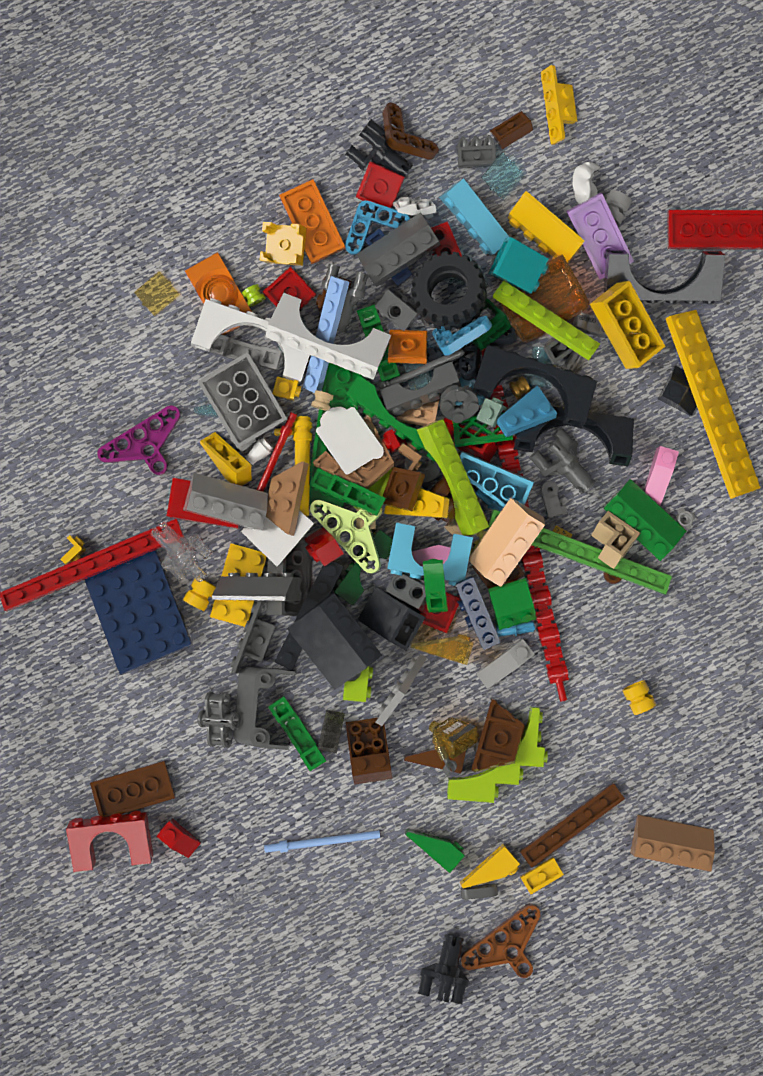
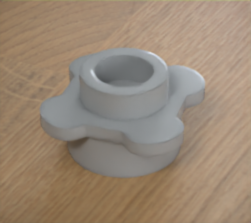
M680 508L677 511V517L674 519L685 530H689L691 528L690 525L695 520V515L685 511L684 508Z

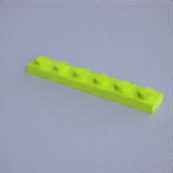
M506 281L501 283L492 296L588 361L600 346L599 342Z

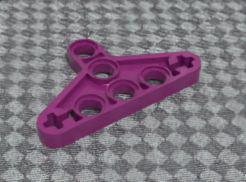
M172 405L167 406L101 446L97 452L99 460L104 463L145 460L154 474H165L168 470V464L160 450L181 417L180 410ZM169 410L176 411L177 413L174 414L175 418L169 417L165 419L168 424L164 425V421L159 416L163 415L165 418L169 415ZM154 419H158L161 423L160 428L153 430L150 426L151 421ZM138 429L144 431V437L140 440L134 437V433ZM122 439L128 442V446L124 450L118 447V442ZM111 445H114V448L119 452L118 455L114 451L110 453L109 459L106 457L102 458L104 450L111 451L113 449ZM148 445L154 447V453L150 456L144 453V449ZM158 461L164 464V469L161 472L154 470V464Z

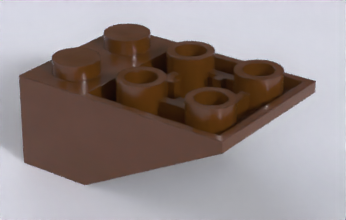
M378 718L345 722L354 785L393 779L385 724L383 726L377 724L376 720Z

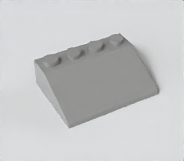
M248 352L197 381L237 449L287 420Z

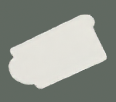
M334 407L326 411L321 417V426L316 429V432L345 474H350L372 459H378L383 456V447L354 407L347 410L343 407Z

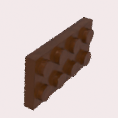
M166 760L90 782L98 814L102 817L111 816L115 813L124 814L176 798Z

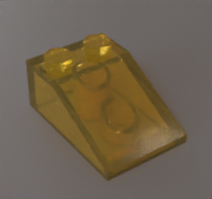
M458 634L457 637L450 636L414 642L410 644V648L467 665L474 642L470 641L471 637Z

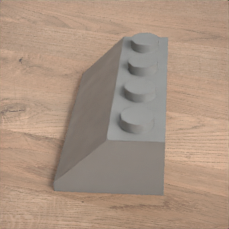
M193 473L183 510L246 528L262 530L267 513L268 493Z

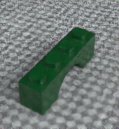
M381 530L377 533L374 531L372 535L379 558L388 559L393 539ZM363 547L356 556H361L363 554ZM367 553L366 557L363 558V559H361L360 561H361V562H363V560H366L367 562L370 561V560L367 558V556H370V554ZM351 562L345 571L348 573L344 580L340 578L334 586L336 588L335 593L353 606L365 591L360 582L362 568L357 562L355 564Z

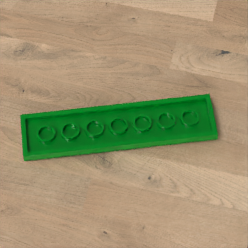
M333 363L328 364L322 392L333 395V400L329 403L330 409L343 407L347 410L354 407L347 402L346 393L360 374L346 370ZM319 409L316 429L321 426L320 419L326 412L325 410ZM315 432L310 467V482L317 470L313 462L325 451L332 456L317 432ZM310 486L309 506L315 500H322L344 508L343 501Z

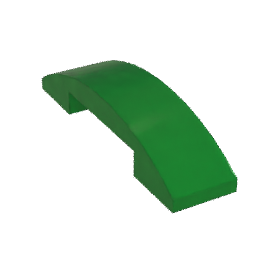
M375 304L357 310L365 338L372 332L373 328L384 332ZM389 345L377 370L382 382L400 376L396 363H388Z
M285 696L268 706L310 772L326 762L316 742Z

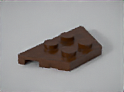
M491 699L473 762L472 771L474 772L514 764L517 758L525 725L514 718L509 711L502 708L494 699Z

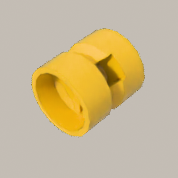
M195 576L191 584L193 589L188 590L183 600L205 611L209 605L208 597H212L216 586Z
M645 680L631 684L622 690L626 700L631 701L629 706L634 715L646 712L657 705L653 696L648 694L650 689Z

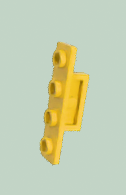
M550 65L541 71V81L551 145H555L565 139L563 123L574 124L578 120L573 85L558 83L555 65Z

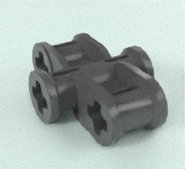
M208 692L205 696L206 710L199 712L198 725L200 727L207 726V743L210 747L222 745L224 748H229L233 739L232 729L236 730L238 728L240 716L237 712L230 714V695L228 693L215 694L214 692Z

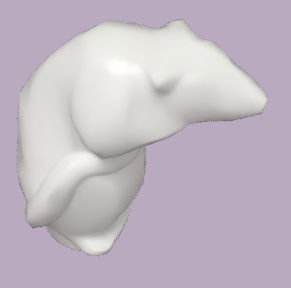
M585 162L574 170L572 186L578 204L598 194L592 178L594 171L600 169V166L593 162Z

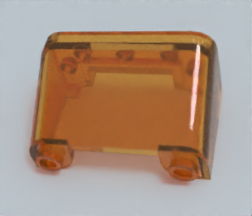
M563 254L550 261L548 266L550 272L538 279L540 284L536 292L532 291L531 294H527L521 291L565 321L586 310L590 304ZM501 303L512 326L523 342L533 341L546 333Z

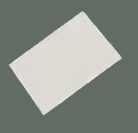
M299 510L294 536L286 534L267 517H265L262 530L244 527L241 532L278 566L314 523Z

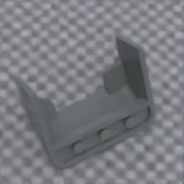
M246 666L240 670L235 712L240 716V723L238 728L233 730L234 739L238 743L259 748L289 750L291 743L271 742L270 734L265 728L255 727L258 689H267L273 686L276 674L296 675L297 670L290 671L288 669Z

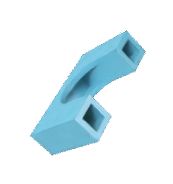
M396 523L387 568L391 570L390 574L402 576V572L410 573V577L421 579V576H424L423 567L414 560L411 551L415 526ZM453 534L449 556L443 564L445 580L448 581V585L455 586L456 583L465 579L473 537Z

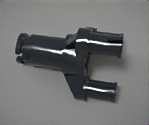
M370 119L359 134V136L372 145L369 155L362 154L353 145L345 153L346 156L358 164L357 167L362 171L367 169L370 161L376 164L380 163L385 168L403 176H406L413 167L404 157L388 146L385 130L374 122L373 119Z
M445 934L444 937L446 939L443 941L439 963L421 968L420 976L422 977L417 994L430 997L432 981L438 978L441 983L436 1000H443L449 1003L451 988L454 985L450 1002L463 1005L465 988L468 987L469 983L467 977L458 968L462 950L461 943L464 941V938L455 937L454 945L452 946L453 936Z

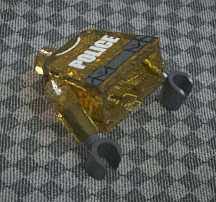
M453 717L446 719L442 723L437 721L431 722L429 730L433 732L432 743L441 761L444 760L445 762L443 767L444 774L449 775L451 770L454 772L457 768L456 762L450 760L449 757L454 759L473 745L474 751L477 752L480 741L477 726Z

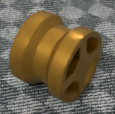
M524 376L519 377L516 382L512 381L509 383L510 389L517 400L522 395L531 391Z

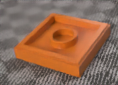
M389 330L391 337L388 348V363L426 364L427 331Z

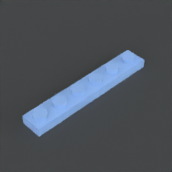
M335 276L330 277L316 333L317 338L334 344L349 286V281ZM311 356L303 388L313 393L316 390L322 391L329 362Z

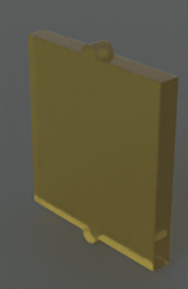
M160 271L134 292L142 301V305L146 306L154 316L179 296L178 292L172 287L171 281H167Z

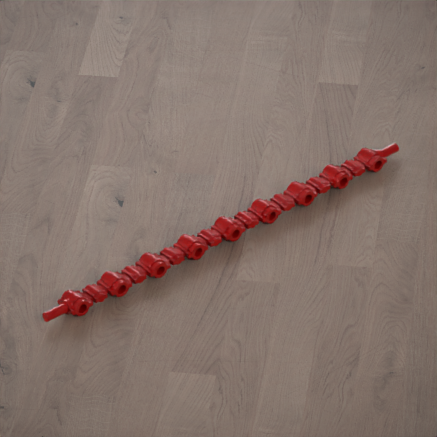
M502 385L494 389L490 397L491 400L493 397L501 400V397H504ZM506 399L501 400L504 402L503 406L508 408ZM500 430L497 434H504V433L502 432V430ZM513 436V440L496 442L499 459L505 460V462L501 463L502 468L518 474L517 471H521L519 459H514V457L519 456L518 450H514L515 437ZM527 499L525 506L529 508V503ZM531 545L521 560L524 571H530V574L527 575V581L529 586L533 585V589H529L534 608H538V612H535L537 623L542 625L537 627L541 647H547V649L543 650L545 660H550V664H546L547 676L550 684L556 683L559 700L562 702L567 700L563 681L569 680L568 670L565 661H560L559 659L563 658L561 646H556L557 643H561L557 624H551V620L555 619L553 610L548 609V606L552 605L548 585L543 586L542 584L546 582L544 571L540 572L539 568H544L540 548L535 549Z

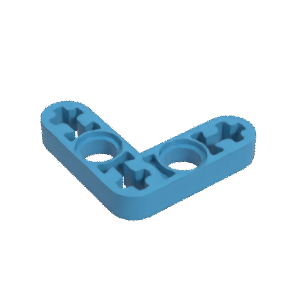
M362 201L357 207L345 243L347 252L351 255H356L363 250L372 222L396 229L399 227V223L393 220V213L396 214V219L401 220L402 217H405L406 222L410 220V217L407 214L399 213L397 210L371 201ZM367 205H369V209L372 211H375V208H378L375 214V218H372L374 215L370 212H367L366 215H364L363 210H361L362 207L365 208ZM387 211L390 215L389 219L381 221L379 219L380 212ZM358 223L365 225L366 228L363 233L355 231V226ZM352 234L357 237H363L362 240H357L359 248L354 249V251H351L349 246L355 241V237H352Z
M482 316L452 334L451 330H445L443 326L441 329L435 328L432 334L439 348L446 356L487 332L492 327V323L487 316Z

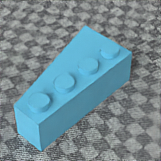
M464 178L452 185L439 197L456 216L458 221L464 225L469 235L479 242V247L485 254H495L501 248L505 238H509Z
M461 452V462L473 485L477 486L502 507L506 505L511 497L525 505L535 481L467 452Z

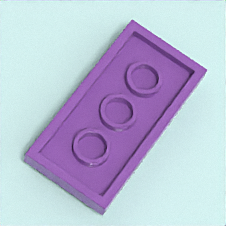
M602 193L566 211L576 233L585 240L583 247L600 280L605 277L606 250H626L629 254V264L634 262Z

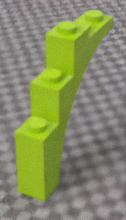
M530 706L528 722L523 732L514 764L491 768L471 776L448 778L447 799L494 803V799L498 798L499 787L495 786L496 783L519 785V780H523V769L520 766L544 767V763H547L548 751H545L543 746H537V742H541V731H538L539 723H542L543 712H540V708Z

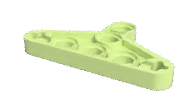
M315 500L310 506L312 515L367 573L379 571L381 563L370 525L381 516L382 508L378 516H375L361 509L355 513L322 500ZM316 505H323L322 510L328 515L324 516L320 512L316 513ZM331 517L337 519V526L335 528H330L327 524ZM357 518L364 520V526L361 529H357L354 526ZM344 531L350 533L351 537L348 542H343L340 538L341 533ZM357 545L363 547L364 551L361 556H356L353 552L354 547ZM367 553L370 554V556H367L370 561L375 560V569H368L369 564L366 560L360 561L366 557Z

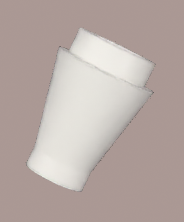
M263 437L261 440L258 439L245 457L254 465L257 461L271 454L274 447Z

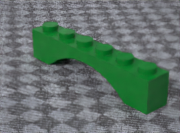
M359 375L346 393L347 402L354 407L359 405L364 409V414L370 418L376 417L380 420L378 423L386 429L392 428L396 431L394 434L402 440L406 438L418 451L422 449L427 453L426 457L436 462L432 455L424 448L417 429L406 426L390 415L382 405L375 386Z

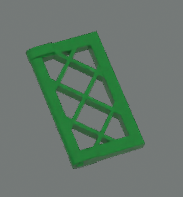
M472 416L461 423L452 421L455 447L513 440V435L506 437L504 434H497L501 430L500 427L491 432L486 429L489 426L488 424L481 426L477 423L479 421L476 420L477 416ZM468 423L464 428L459 426V424ZM472 425L479 428L474 435L467 431ZM483 431L489 434V436L478 437ZM463 434L470 437L466 439H460V437Z

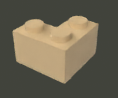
M608 511L599 521L591 535L605 545L598 559L614 569L633 546L640 533Z

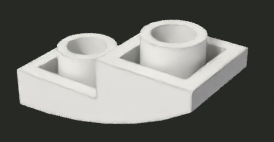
M402 197L398 201L393 202L395 209L402 214L417 215L421 212L422 215L436 213L435 204L431 199H421L415 203L411 197Z

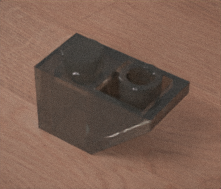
M326 709L318 750L337 754L345 713Z

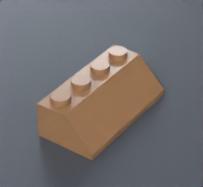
M637 814L630 853L634 857L711 872L715 854L714 830Z

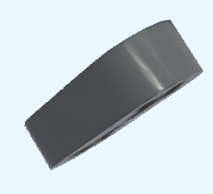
M497 884L475 885L460 889L461 898L465 900L498 895Z

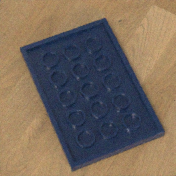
M157 550L84 579L120 675L129 673L193 645Z

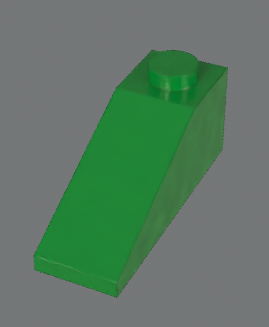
M410 829L405 831V835L449 873L465 856L462 851L464 848L457 841L453 843L449 839Z

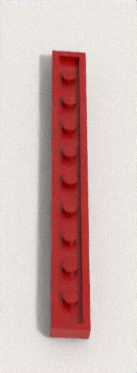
M178 519L164 523L0 592V600L4 611L13 610L185 538Z

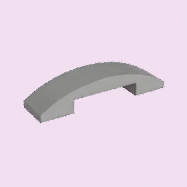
M220 335L215 340L209 351L233 360L248 352L256 366L277 370L282 351L230 339L224 335Z

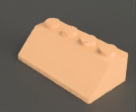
M511 497L470 555L469 562L485 578L501 587L545 526L544 517Z

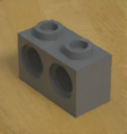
M402 572V576H393L386 591L422 611L427 603L424 581L420 579L417 582L410 577V573ZM406 580V587L399 589V582ZM422 589V597L416 599L414 596L415 591Z

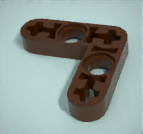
M388 103L382 112L388 146L394 150L424 159H434L439 152L438 146L433 141L405 133L401 108L395 103Z

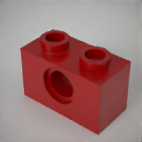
M324 527L304 539L307 543L305 548L309 555L313 557L316 563L320 561L323 566L344 554L335 538Z

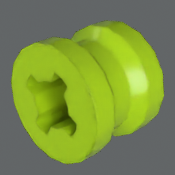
M258 284L252 285L242 292L243 297L248 300L247 304L249 307L263 302L266 298L260 292Z

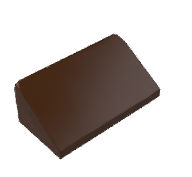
M520 111L490 130V132L503 150L533 131L531 120Z

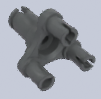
M328 264L326 277L321 285L326 292L330 277H338L340 266ZM356 271L353 288L351 287L347 290L337 331L347 333L346 328L349 326L353 307L357 305L358 300L365 297L366 292L364 289L369 274Z
M561 427L553 434L557 440L548 447L557 457L552 462H548L540 451L537 450L529 459L540 469L539 472L543 477L564 475L576 489H579L581 494L586 493L594 486L596 481L591 479L588 472L578 462L577 447L579 443L575 439H571Z

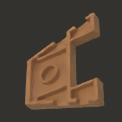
M366 415L363 418L364 422L383 447L384 453L381 458L372 459L350 474H345L337 461L326 451L313 464L315 467L369 489L394 467V461L382 442L371 418Z

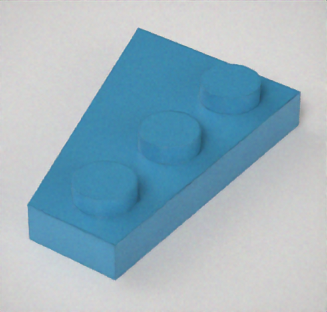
M537 385L497 419V424L504 435L509 437L556 418L557 412Z

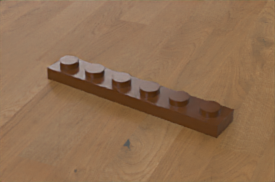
M612 782L522 848L520 853L530 867H534L625 798Z

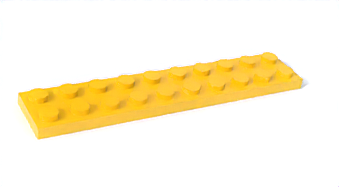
M697 310L665 318L730 499L760 489L758 478Z

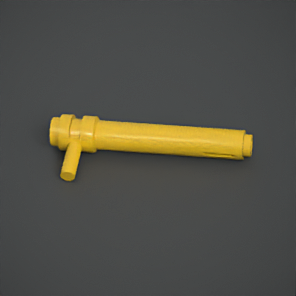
M298 416L293 424L291 435H293V441H295V465L300 462L309 464L300 505V511L307 517L309 516L310 442L312 441L310 430L312 429V422L308 416ZM281 428L274 430L275 436L281 435Z

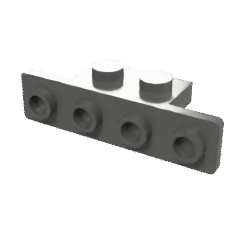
M258 601L253 604L251 621L248 620L244 631H246L245 637L240 639L237 647L239 649L237 657L234 656L231 662L232 673H239L245 656L263 662L276 629L275 625L259 620L265 601Z

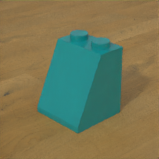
M512 237L505 238L488 274L506 281L527 294H531L532 291L536 292L539 287L540 281L538 279L540 275H544L548 269V258Z

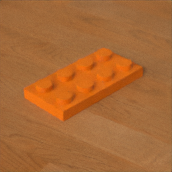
M313 179L279 195L291 223L306 227L304 250L311 265L346 249Z

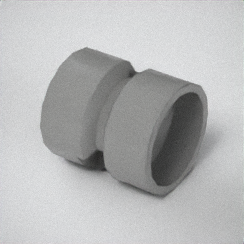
M611 190L606 198V203L617 226H620L625 217L624 212L628 211L632 200L622 192Z

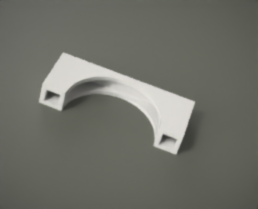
M283 293L268 323L265 337L374 380L388 346L390 334L373 328L372 332L365 339L354 344L336 345L327 343L315 337L304 326L299 312L301 299Z
M213 298L210 300L206 299L191 341V346L209 352L215 340L225 331L243 325L254 326L267 331L270 318L263 320L258 318V315L253 312L247 311V313L239 311L240 308L229 305L227 307L221 305L222 302ZM277 342L284 360L282 378L293 381L298 380L300 383L310 355Z

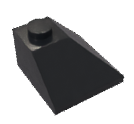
M675 365L658 400L692 416L697 405L684 370Z

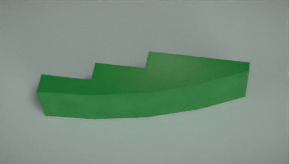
M317 468L309 484L323 493L375 516H378L386 498L366 488L332 475L320 468Z

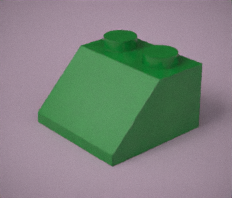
M526 578L504 584L501 587L497 586L488 589L493 614L499 630L536 619L535 608Z

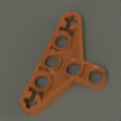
M527 904L467 949L461 955L462 966L467 970H475L509 963L519 977H529L533 972V967L523 951L540 918L539 908L534 904ZM528 909L536 910L534 913L535 917H527L526 921L529 923L525 925L520 915L522 914L523 917H526ZM513 920L521 922V927L518 930H513L510 927ZM497 932H504L506 934L504 941L499 942L495 939ZM483 943L490 945L488 953L480 952L479 948ZM514 947L517 949L518 953L515 957L507 955L509 948ZM476 949L478 955L482 957V959L478 960V957L476 956L475 958H473L472 965L470 963L465 964V957L469 956L470 958H472L475 955V952L473 951ZM520 964H528L529 970L526 973H521L518 970Z

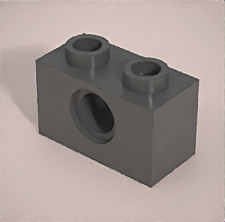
M394 286L387 289L375 306L382 317L390 319L394 327L403 331L407 330L419 316L415 304ZM395 306L400 308V315L395 312Z

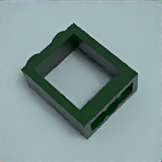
M488 298L485 300L486 305L484 309L494 317L490 320L492 327L472 341L481 351L511 328L507 316Z

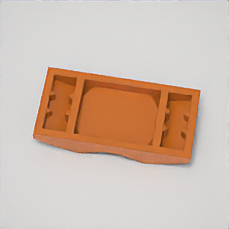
M218 252L185 270L203 304L206 299L210 300L213 298L221 301V305L227 307L229 305L240 308L239 311L247 313V311L252 312ZM240 326L233 327L221 335H226Z

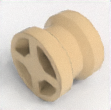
M316 390L314 393L315 400L312 401L311 406L329 411V403L333 400V395Z

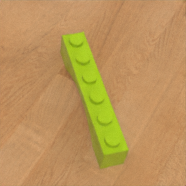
M441 419L417 429L424 448L435 459L447 480L454 501L455 519L462 535H474L489 527L444 420Z

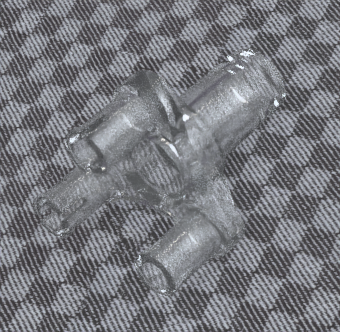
M166 522L158 524L163 532L154 527L151 536L167 551L161 566L166 571H169L178 581H182L187 576V572H190L197 582L203 581L201 576L205 579L207 573L197 564L196 552L202 559H207L212 555V550L203 542V538L199 534H194L181 539Z

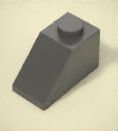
M554 337L549 339L543 347L552 364L557 363L573 351Z

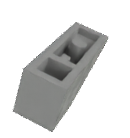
M520 639L477 672L476 675L486 688L489 689L535 654L527 643Z

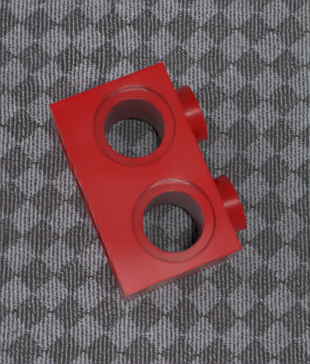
M448 221L431 228L434 234H441L444 238L439 241L441 246L433 250L431 256L437 254L438 257L441 256L443 251H447L451 255L453 252H459L460 257H462Z

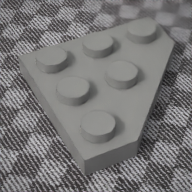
M420 654L416 660L414 658L407 666L410 670H405L399 679L402 682L397 681L392 689L394 694L390 693L384 702L386 705L382 704L378 710L377 724L383 726L407 693L427 657Z

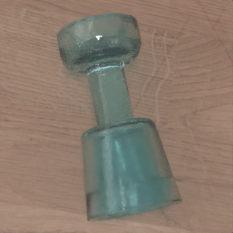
M532 347V358L547 364L549 357L543 347ZM534 375V378L529 380V386L536 387L538 385L540 388L546 387V380L542 377Z

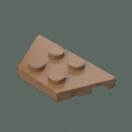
M300 462L271 479L266 517L291 536L295 534L309 464L306 462Z

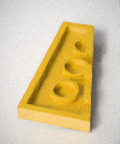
M421 488L413 511L385 506L384 514L447 518L449 498Z

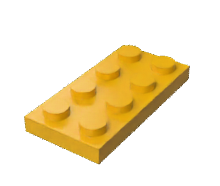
M230 543L221 576L228 577V573H240V577H246V573H258V577H262L267 556L260 551ZM214 600L210 617L245 627L250 619L255 600Z

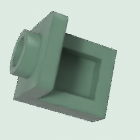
M493 397L492 400L485 398L476 420L496 427L497 419L501 416L502 411H507L508 408L503 406L504 402Z

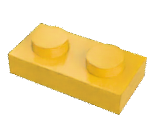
M554 857L523 874L520 878L531 895L564 874Z

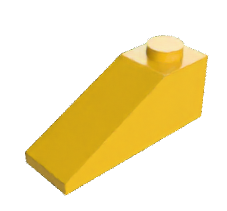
M216 432L200 440L204 450L229 483L243 486L252 480L251 464Z
M502 844L460 881V885L462 888H467L505 878L507 875L512 876L519 869L520 863L507 847Z

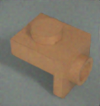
M402 443L398 452L413 462L408 470L417 471L422 464L420 461L422 456L416 453L417 449L411 444L405 445Z

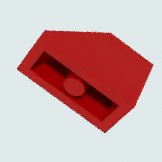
M173 818L169 820L156 836L170 849L187 858L201 844L198 839Z

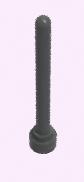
M459 349L450 355H444L392 380L378 381L379 390L396 383L402 384L463 356L464 351Z

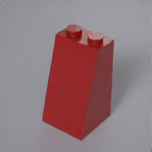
M178 478L172 479L167 517L240 529L239 525L184 511L191 481Z

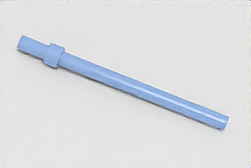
M378 830L291 842L284 840L276 844L264 845L265 853L275 851L283 853L291 849L380 838V832Z

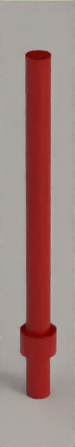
M290 412L285 426L282 425L281 435L256 490L264 492L288 436L290 437L292 434V427L297 414Z

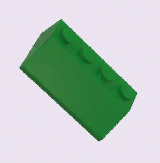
M631 479L603 507L605 511L611 512L640 533L637 540L659 561L676 546L687 532Z

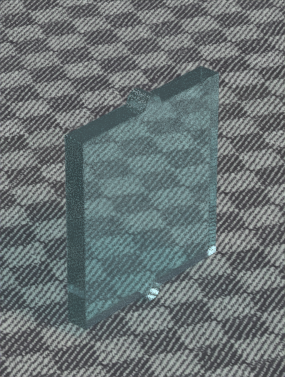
M501 152L481 179L490 187L491 191H494L501 199H504L524 174L515 165L514 161H511Z

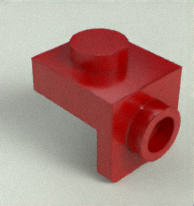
M392 429L385 432L382 439L391 454L398 451L402 443L407 445L406 440L397 437L394 434L396 431Z

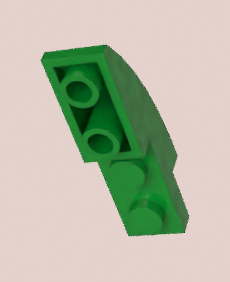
M430 559L423 561L428 612H447L448 605L443 560Z

